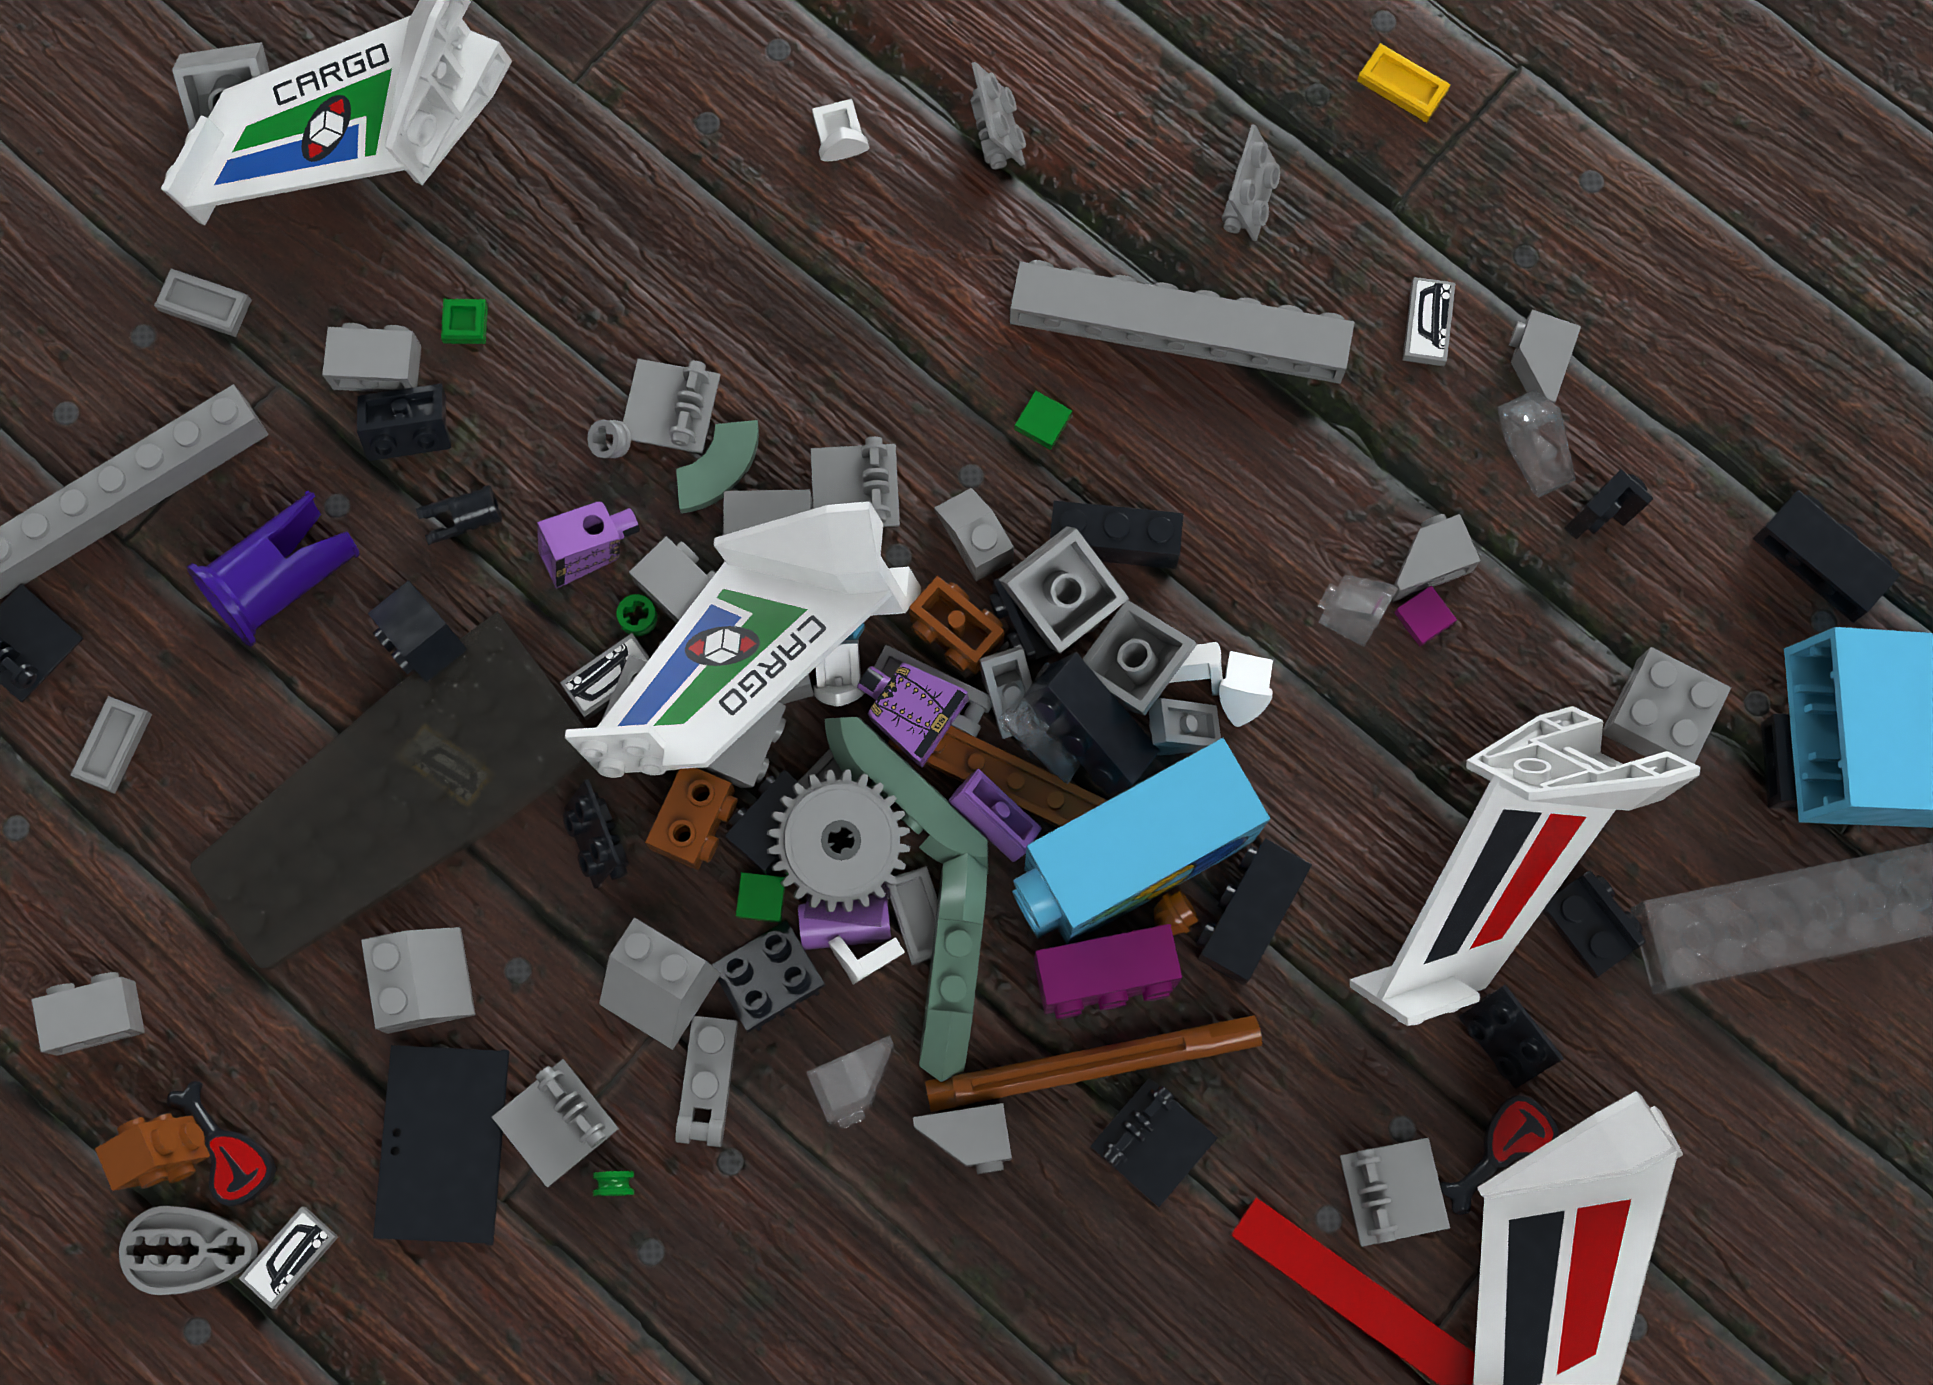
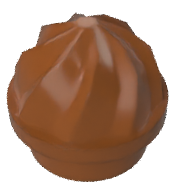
M1181 890L1172 896L1169 893L1163 895V899L1154 908L1155 926L1171 924L1173 936L1189 933L1192 931L1191 925L1199 921L1194 907Z

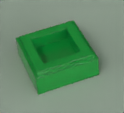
M443 299L441 339L444 344H486L488 304L485 299Z
M1035 391L1017 420L1014 430L1052 450L1070 420L1073 410Z
M741 872L736 918L781 923L785 887L780 883L784 877Z

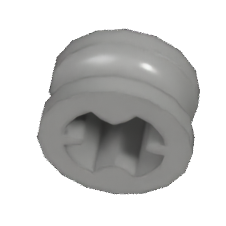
M596 421L588 431V446L591 452L600 458L622 457L627 453L631 444L630 431L622 421ZM606 434L613 435V444L606 443Z

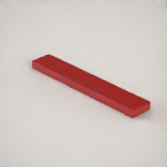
M1257 1197L1254 1198L1229 1236L1437 1385L1473 1384L1475 1353Z

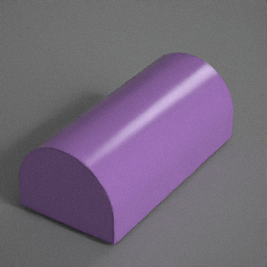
M979 769L974 771L948 800L961 815L1012 862H1015L1026 853L1027 845L1035 840L1042 829Z
M887 895L883 898L869 897L870 906L862 907L857 899L853 900V909L850 912L844 911L841 902H837L834 912L826 911V902H820L816 908L809 907V904L798 905L800 936L804 950L829 948L828 942L837 936H840L847 946L891 940Z

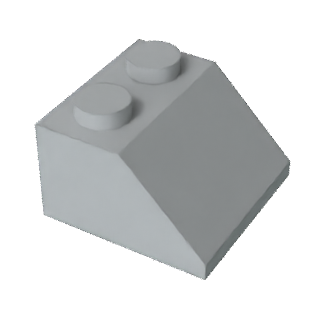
M262 42L179 55L172 71L189 130L195 127L201 115L206 118L209 117L223 90L270 72Z
M1127 600L1083 657V660L1125 710L1146 715L1197 644L1191 638Z
M634 918L609 956L599 1004L673 1050L721 973L704 959Z
M460 927L407 930L361 940L375 1029L389 1034L476 1015Z

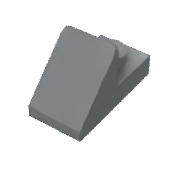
M1022 646L979 659L981 679L989 694L1002 739L1044 726L1043 721L1037 717L1032 706L1023 697L1032 687L1033 683Z
M1159 698L1149 709V728L1152 734V742L1160 750L1157 755L1198 752L1221 739L1216 705Z

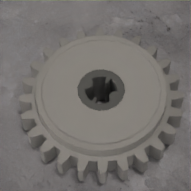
M832 770L825 771L824 782L821 783L814 774L808 776L810 787L808 789H805L799 783L793 785L792 788L797 797L791 799L783 796L780 799V802L786 808L785 812H773L771 815L775 821L780 823L778 829L767 830L768 836L777 838V845L768 848L767 853L778 854L780 859L771 868L773 871L784 870L787 874L780 884L786 887L794 883L797 886L793 895L795 899H800L805 894L810 895L809 907L816 908L821 900L826 901L827 912H834L837 902L842 903L845 912H850L853 909V900L856 899L862 907L870 906L868 897L870 893H873L878 898H883L885 893L881 885L884 882L889 885H896L898 882L891 874L892 870H902L906 867V864L897 859L899 853L910 851L909 846L900 843V836L909 834L910 829L898 827L897 823L898 820L905 816V812H893L890 808L897 798L892 795L883 799L880 796L884 786L881 782L872 788L867 787L868 775L862 774L856 782L851 781L852 775L850 770H844L840 780L835 779ZM843 830L847 834L843 839L849 838L848 848H840L837 852H834L830 848L834 843L828 844V836Z

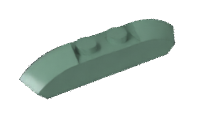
M842 717L825 719L828 744L841 771L850 770L852 775L851 781L855 782L862 774L868 775L872 779V782L867 786L869 788L881 782L884 786L880 796L883 799L892 795L897 798L895 802L905 812V816L901 819L918 835L923 829L930 834L920 845L919 848L942 864L969 853L987 868L988 874V839L961 815L944 796L861 718Z
M969 853L944 862L940 878L919 1067L940 1082L964 1072L971 1032L985 911L987 868Z

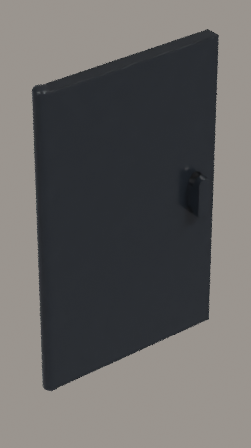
M391 1045L373 1233L374 1239L484 1243L487 1246L494 1244L503 1131L493 1120L492 1116L505 1106L509 1050L495 1051Z

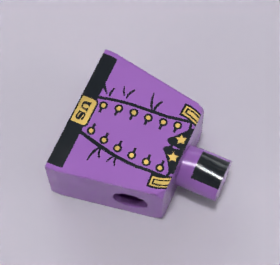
M595 502L537 522L538 552L555 587L559 588L617 560L620 553V540L640 532V528L630 508L610 516L603 502Z
M906 663L900 665L892 678L870 666L857 688L876 700L868 712L870 720L920 767L924 766L969 700L968 692L963 688Z

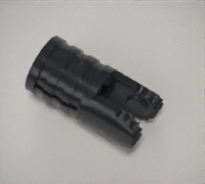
M490 485L484 486L481 490H474L469 494H462L460 497L453 496L415 509L419 519H429L441 512L450 510L455 525L446 528L440 527L426 534L425 537L428 545L465 534L470 529L474 530L480 526L489 525L492 522L498 523L502 521L501 511Z

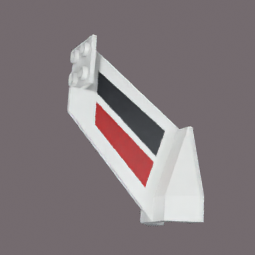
M1574 706L1539 715L1467 759V769L1490 781L1485 793L1393 965L1350 979V988L1406 1026L1418 1025L1424 1020L1445 1013L1456 1012L1462 1007L1479 1002L1480 993L1477 991L1485 989L1615 810L1629 811L1665 799L1700 775V766L1668 751L1622 764L1601 753L1603 720Z
M1637 1091L1593 1114L1477 1187L1481 1196H1484L1473 1385H1618L1676 1159L1683 1155L1661 1111L1655 1106L1649 1108L1643 1096Z

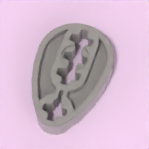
M159 1206L142 1212L128 1225L121 1238L119 1261L125 1277L137 1289L153 1295L185 1294L211 1288L235 1277L247 1269L256 1259L258 1246L255 1238L233 1221L217 1214L195 1208ZM143 1237H145L146 1245L150 1246L164 1245L166 1237H169V1245L172 1246L187 1245L189 1237H191L192 1245L199 1246L198 1255L191 1256L189 1264H187V1258L184 1255L168 1256L167 1264H164V1256L147 1255L144 1257L143 1264H141V1256L134 1255L133 1250L134 1246L142 1245ZM237 1237V1245L244 1246L245 1252L244 1255L236 1256L235 1264H232L231 1256L213 1252L215 1248H225V1246L233 1245L234 1238Z

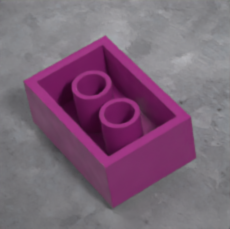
M1171 924L1038 950L1035 952L1034 958L1044 1014L1055 1013L1057 1020L1081 1015L1084 1006L1099 1004L1100 1011L1119 1008L1126 1005V1001L1129 1000L1128 997L1142 995L1144 1002L1167 998L1182 979Z

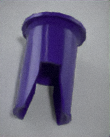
M306 491L303 497L209 565L197 566L191 563L187 566V571L214 610L231 630L250 647L256 644L254 636L256 635L257 628L353 557L357 558L360 552L357 545L346 531L303 547L285 559V557L292 553L321 516V513L314 504L313 498L315 495L312 492Z

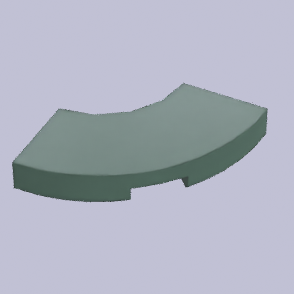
M758 420L715 424L714 438L707 452L693 464L676 469L679 510L681 514L706 508L723 499L724 491H730L744 474L749 471L758 447Z

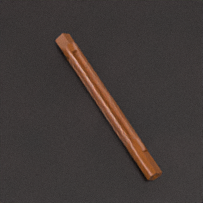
M1253 1015L1176 1032L958 1074L942 1082L938 1079L925 1081L930 1111L934 1112L974 1104L975 1102L1262 1046V1036L1257 1019Z

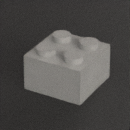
M1068 526L998 580L1048 647L1058 653L1064 651L1129 599L1078 529Z
M1650 647L1637 659L1602 730V735L1645 757L1668 751L1695 764L1731 687Z

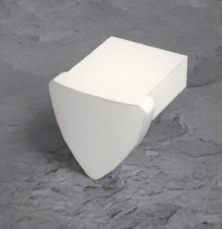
M852 99L812 109L821 143L819 155L822 161L846 159L859 155L869 149L867 138L861 132Z
M844 640L816 666L817 684L813 685L814 696L819 701L832 706H843L859 699L865 694V692L857 688L861 679L859 640Z
M1217 642L1197 644L1169 683L1211 679L1212 696H1218L1220 681L1223 679L1219 644Z
M1230 651L1225 679L1220 681L1219 695L1223 710L1234 726L1240 727L1252 721L1270 703L1273 694L1272 689L1269 688L1273 660Z
M840 936L828 942L853 985L905 953L896 937L859 960L856 959Z

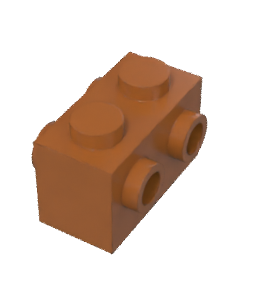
M937 575L909 607L910 621L913 623L910 628L927 644H931L934 640L945 649L944 657L955 668L962 672L968 668L977 675L980 671L979 659L995 654L1004 644L1003 625L991 612L986 609L980 611L970 603L969 596L953 582L947 584Z
M698 768L679 769L645 841L650 850L698 871L703 861L709 863L719 843V838L715 837L721 821L728 822L737 805L738 798L733 797L735 789L732 783ZM709 795L706 800L699 801L703 796ZM690 835L688 840L680 842L684 836Z
M172 1113L160 1115L148 1122L145 1121L144 1117L130 1120L117 1128L119 1135L95 1148L112 1191L141 1186L142 1189H145L162 1181H169V1183L181 1181L196 1172L194 1165L210 1157L204 1143V1133L200 1126L196 1124L193 1115L173 1118Z

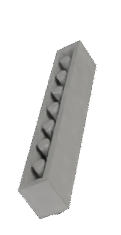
M1033 260L1030 263L1020 261L1010 308V324L1339 384H1341L1347 369L1354 321L1345 320L1343 316L1336 313L1315 315L1304 313L1300 308L1291 305H1282L1276 308L1261 305L1258 300L1252 298H1239L1237 300L1221 298L1217 293L1208 290H1199L1193 293L1178 290L1176 286L1169 283H1155L1154 285L1137 283L1135 279L1125 275H1116L1110 278L1095 275L1093 271L1085 268H1073L1071 270L1054 268L1052 264L1041 260Z
M235 385L229 386L1 525L0 599L15 591L20 584L25 585L268 436V432L249 402Z

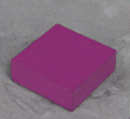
M1432 585L1401 605L1394 612L1419 647L1457 621Z

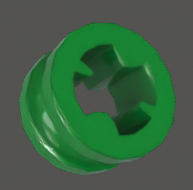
M632 594L625 597L619 603L617 619L622 629L628 635L632 633L634 637H643L649 634L657 624L658 614L653 603L647 597L640 594ZM637 606H642L644 613L648 614L647 619H640L638 625H632L630 617H626L627 613H633Z
M634 1171L594 1172L593 1179L597 1180L598 1187L593 1190V1196L634 1195V1189L629 1186L630 1179L634 1178Z

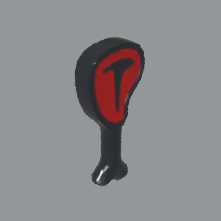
M200 1081L190 1082L184 1091L170 1092L167 1097V1106L182 1111L187 1116L193 1115L196 1124L200 1126L204 1133L205 1145L211 1159L209 1188L213 1197L218 1202L231 1207L243 1205L255 1199L269 1187L276 1173L273 1158L263 1146L252 1138L238 1132L223 1130L217 1126L201 1104L200 1093L203 1084Z
M1517 1095L1505 1100L1497 1108L1487 1125L1484 1134L1483 1158L1462 1180L1454 1183H1440L1442 1194L1451 1199L1452 1210L1455 1214L1464 1215L1470 1212L1471 1199L1478 1190L1477 1187L1485 1183L1496 1171L1505 1168L1516 1159L1525 1158L1558 1137L1559 1132L1556 1123L1550 1114L1536 1101L1527 1096Z

